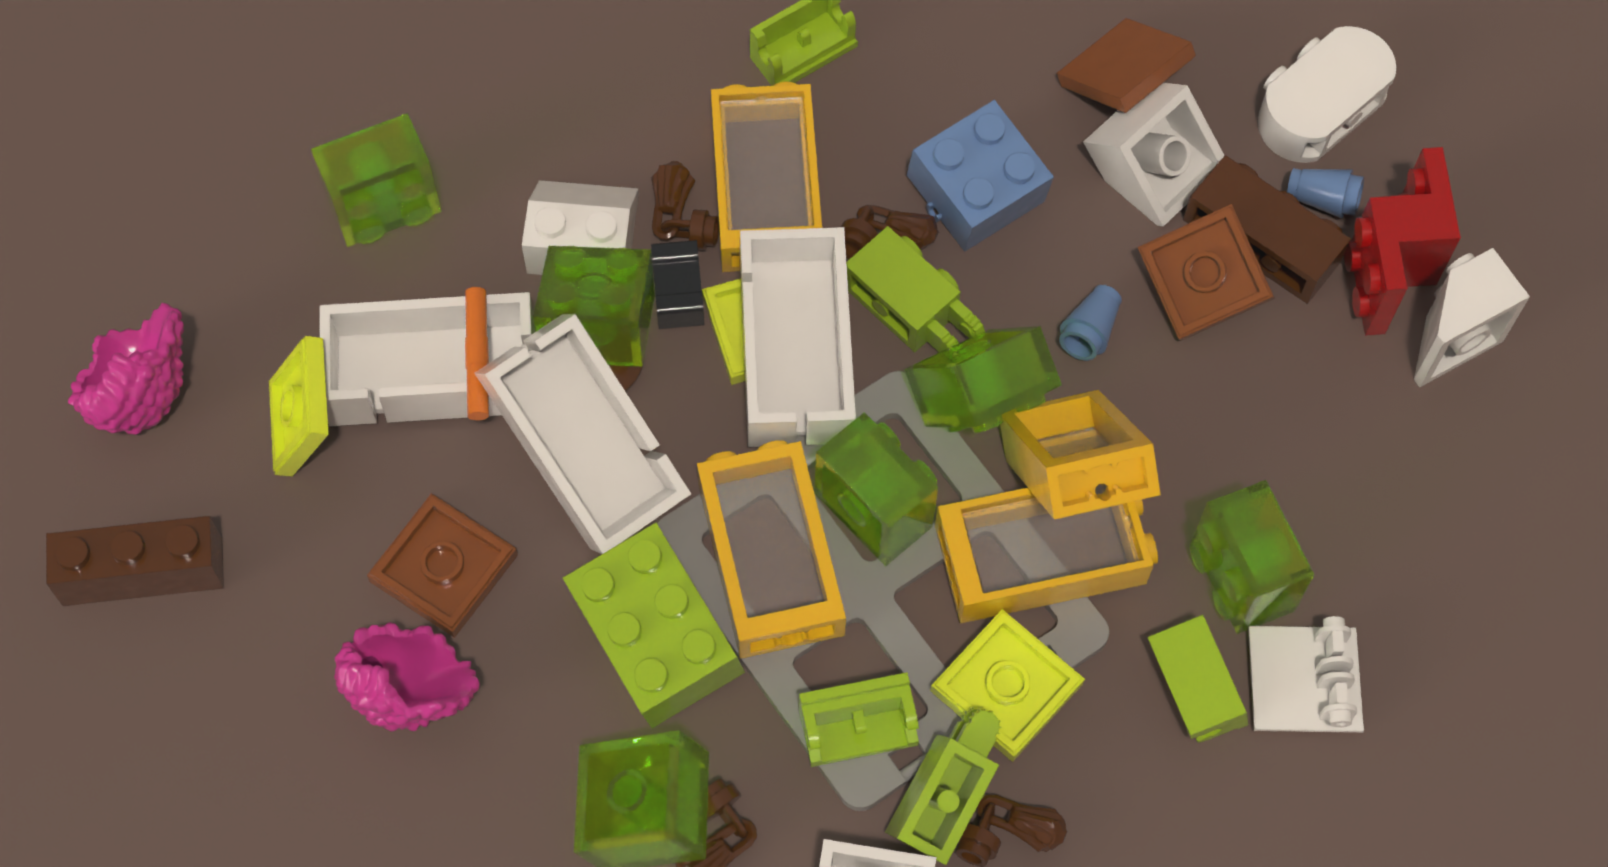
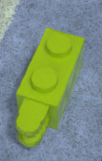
M889 226L846 262L848 292L914 353L928 342L938 352L942 353L947 360H956L963 351L958 340L944 328L949 322L973 341L986 333L980 319L960 301L961 291H959L955 279L944 269L939 268L936 270L923 258L921 250L913 240L907 236L900 237Z
M970 708L969 711H964L963 716L961 715V721H957L949 737L941 735L935 737L884 833L926 856L936 857L937 862L947 865L999 767V764L987 758L996 741L995 736L1000 734L998 731L1001 728L999 726L1001 720H998L991 710L985 711V709Z

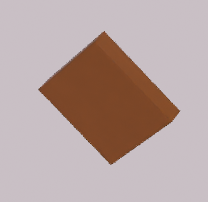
M1125 18L1056 74L1061 87L1126 113L1191 61L1196 54L1191 41Z
M1232 204L1138 247L1180 341L1275 299Z
M431 493L370 570L367 577L370 583L455 638L516 559L518 552L517 548Z

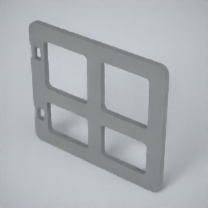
M903 371L890 372L854 395L856 423L853 441L891 418L897 419L903 424L961 501L1004 493L1000 485L911 374ZM796 436V442L801 441L808 470L849 445H806L805 436ZM791 471L716 487L725 524L760 501H770L812 555ZM701 494L664 516L657 524L736 656L808 754L799 715V694L810 692L811 690L793 665L797 659L824 641L747 658H739L717 562L703 544V539L710 532ZM815 496L846 615V627L852 623H861L866 627L900 674L908 673L910 688L927 710V714L918 720L919 729H916L919 739L918 747L923 752V755L900 771L890 758L891 755L899 750L816 766L845 806L855 811H866L913 779L937 735L949 737L957 721L962 719L930 691L931 685L946 668L894 599L898 592L942 564L944 559L934 521L878 559L867 561L861 557ZM1027 520L967 532L970 544L982 537L992 539L1026 584L1070 575ZM823 595L810 604L824 602ZM1088 597L1044 606L1056 621V627L1038 640L1073 669L1077 668L1105 647L1109 637V626ZM743 599L747 618L756 617Z

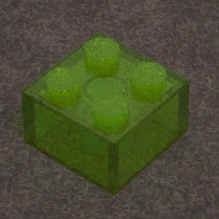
M408 113L311 149L327 201L347 247L357 243L367 244L380 239L384 233L405 225L415 226L422 224L432 215L442 212L430 162Z
M548 246L533 315L535 332L562 314H575L608 365L643 367L655 298L651 249Z
M1041 326L988 329L904 369L925 426L947 427L948 432H956L972 427L973 432L978 433L994 428L1003 423L1002 414L1014 408L1017 412L1037 407L1046 401L1045 393L1062 385Z
M864 412L816 451L814 493L887 566L933 527L938 482L932 470L919 459L912 461L901 450L900 441L890 427L883 422L876 424Z
M1267 480L1207 502L1192 538L1190 553L1197 570L1201 574L1207 572L1215 589L1213 591V600L1221 618L1225 621L1230 619L1236 633L1239 634L1247 631L1249 626H1259L1295 612L1314 577V573Z
M680 730L580 745L574 853L596 867H649L706 859L709 752Z

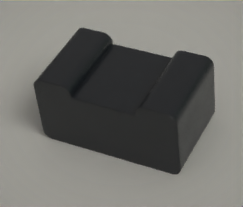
M697 240L651 244L659 329L705 325Z

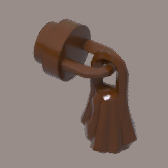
M678 161L659 165L658 171L651 177L655 196L652 220L654 235L660 240H669L673 237L689 238V241L697 240L698 250L703 251L706 250L707 246H716L719 234L718 216L709 215L708 210L694 209L691 220L681 219L685 201L695 183V179L690 175V171ZM663 213H673L672 220H665L661 223ZM680 228H690V229H689V230H681Z
M877 205L860 207L857 212L858 218L847 219L841 225L845 231L846 258L848 259L853 257L878 235L875 229L882 231L889 226L900 237L907 236L913 240L920 250L925 249L928 244L934 243L939 233L934 216L893 211ZM874 213L887 216L885 222L881 223L873 220Z
M720 778L696 796L695 800L700 805L697 812L706 823L720 816L727 826L707 839L680 848L679 858L675 862L676 867H727L736 857L753 845L757 838L756 827L751 821L743 818L740 819L731 807L741 797V794L733 784L726 785ZM733 833L737 837L744 839L732 849L725 841Z
M986 795L977 806L978 817L981 818L979 825H967L957 844L956 855L963 861L980 867L986 866L988 860L995 859L1001 846V841L995 834L989 831L991 825L1012 833L1037 852H1047L1063 843L1068 832L1065 819L1055 808L1027 806L998 795ZM995 805L1010 810L1007 820L994 816Z

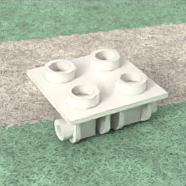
M1337 616L1324 618L1323 627H1248L1254 731L1363 733L1356 628L1345 626V619Z

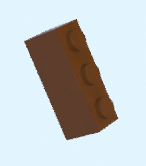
M1224 155L1190 196L1183 221L1189 224L1232 204L1264 275L1308 304L1341 263L1351 238L1345 235L1340 227L1331 220L1321 219L1301 206L1298 199L1286 191H1279L1259 178L1256 171L1250 166L1237 163Z
M210 516L46 533V583L62 606L224 589L222 538Z

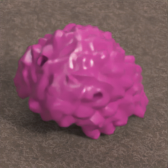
M161 303L158 309L153 310L149 320H143L139 330L127 328L119 332L115 329H110L106 336L97 335L94 338L92 344L94 352L92 355L93 361L89 364L88 369H83L77 374L76 381L71 384L73 393L68 398V404L74 406L75 411L82 415L85 423L93 425L97 430H106L111 434L125 431L127 434H140L142 430L156 426L163 416L170 412L173 400L180 394L179 388L183 384L182 376L184 375L182 371L184 364L180 360L183 354L181 349L183 338L181 336L184 332V323L181 321L182 313L178 308H173L167 303Z
M389 622L386 625L380 624L371 625L369 628H359L355 630L353 643L349 641L344 642L340 652L335 656L336 668L334 679L336 680L338 692L343 694L347 702L351 703V708L364 715L371 725H378L390 732L406 728L410 731H416L420 726L427 728L430 720L438 721L444 719L445 716H454L457 710L463 711L469 705V702L473 699V694L480 688L476 671L471 669V661L459 662L456 658L454 647L446 642V637L442 633L434 634L431 626L423 625L413 630H401L395 623Z

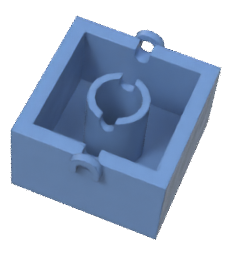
M995 100L913 149L907 171L908 178L927 202L926 210L928 214L934 216L936 222L942 221L964 252L1045 202L1054 178ZM936 208L939 214L936 215L933 209Z

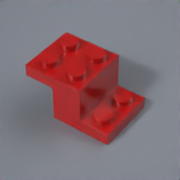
M1443 147L1422 148L1414 168L1408 170L1407 184L1403 192L1398 193L1397 196L1370 197L1362 217L1356 218L1354 235L1344 254L1347 271L1354 272L1356 287H1354L1352 294L1353 311L1356 317H1362L1365 336L1386 334L1408 289L1407 287L1438 284L1461 239Z

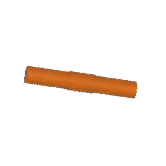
M470 287L465 290L467 417L471 420L480 421L489 417V395L474 374L489 364L487 299L484 288Z

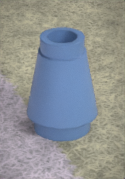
M1293 168L1287 192L1296 197L1301 203L1342 219L1344 214L1356 216L1363 192L1364 177L1353 175V169L1301 170Z
M1097 285L1060 325L1061 335L1059 342L1069 355L1079 360L1089 361L1105 352L1119 306L1122 302L1120 294L1110 286Z

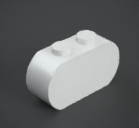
M1352 26L1337 27L1322 40L1318 37L1312 39L1301 50L1294 64L1288 69L1285 66L1277 68L1263 86L1266 93L1258 115V129L1265 144L1274 153L1290 161L1300 163L1318 161L1384 104L1389 86L1393 83L1396 74V61L1392 50L1378 35L1366 29Z

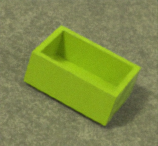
M657 523L645 528L563 577L565 584L615 670L651 728L656 727L745 673L738 657Z

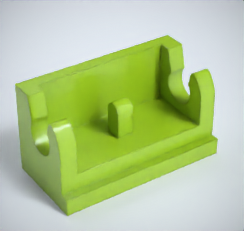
M800 0L750 29V59L771 86L779 82L795 83L858 47V41L855 38L856 20L853 12L849 11L843 15L839 5L840 0Z
M1204 615L1148 637L1149 644L1191 739L1196 738L1197 742L1200 743L1248 725L1246 709Z
M907 672L799 694V715L811 767L914 747L919 744L916 730L919 729Z

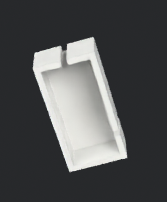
M844 227L740 231V272L748 447H760L765 443L777 440L786 441L788 444L796 442V436H805L806 445L853 444L856 413Z
M530 292L486 295L489 363L514 346L527 348L523 340L535 333V317ZM465 296L320 305V338H323L329 426L377 423V414L381 413L385 414L387 423L467 418ZM489 396V416L501 415Z
M575 314L560 315L523 340L527 348L514 346L474 373L591 550L600 554L607 552L691 495V492L667 455L652 451L660 444ZM640 449L648 450L650 452L646 455H643Z

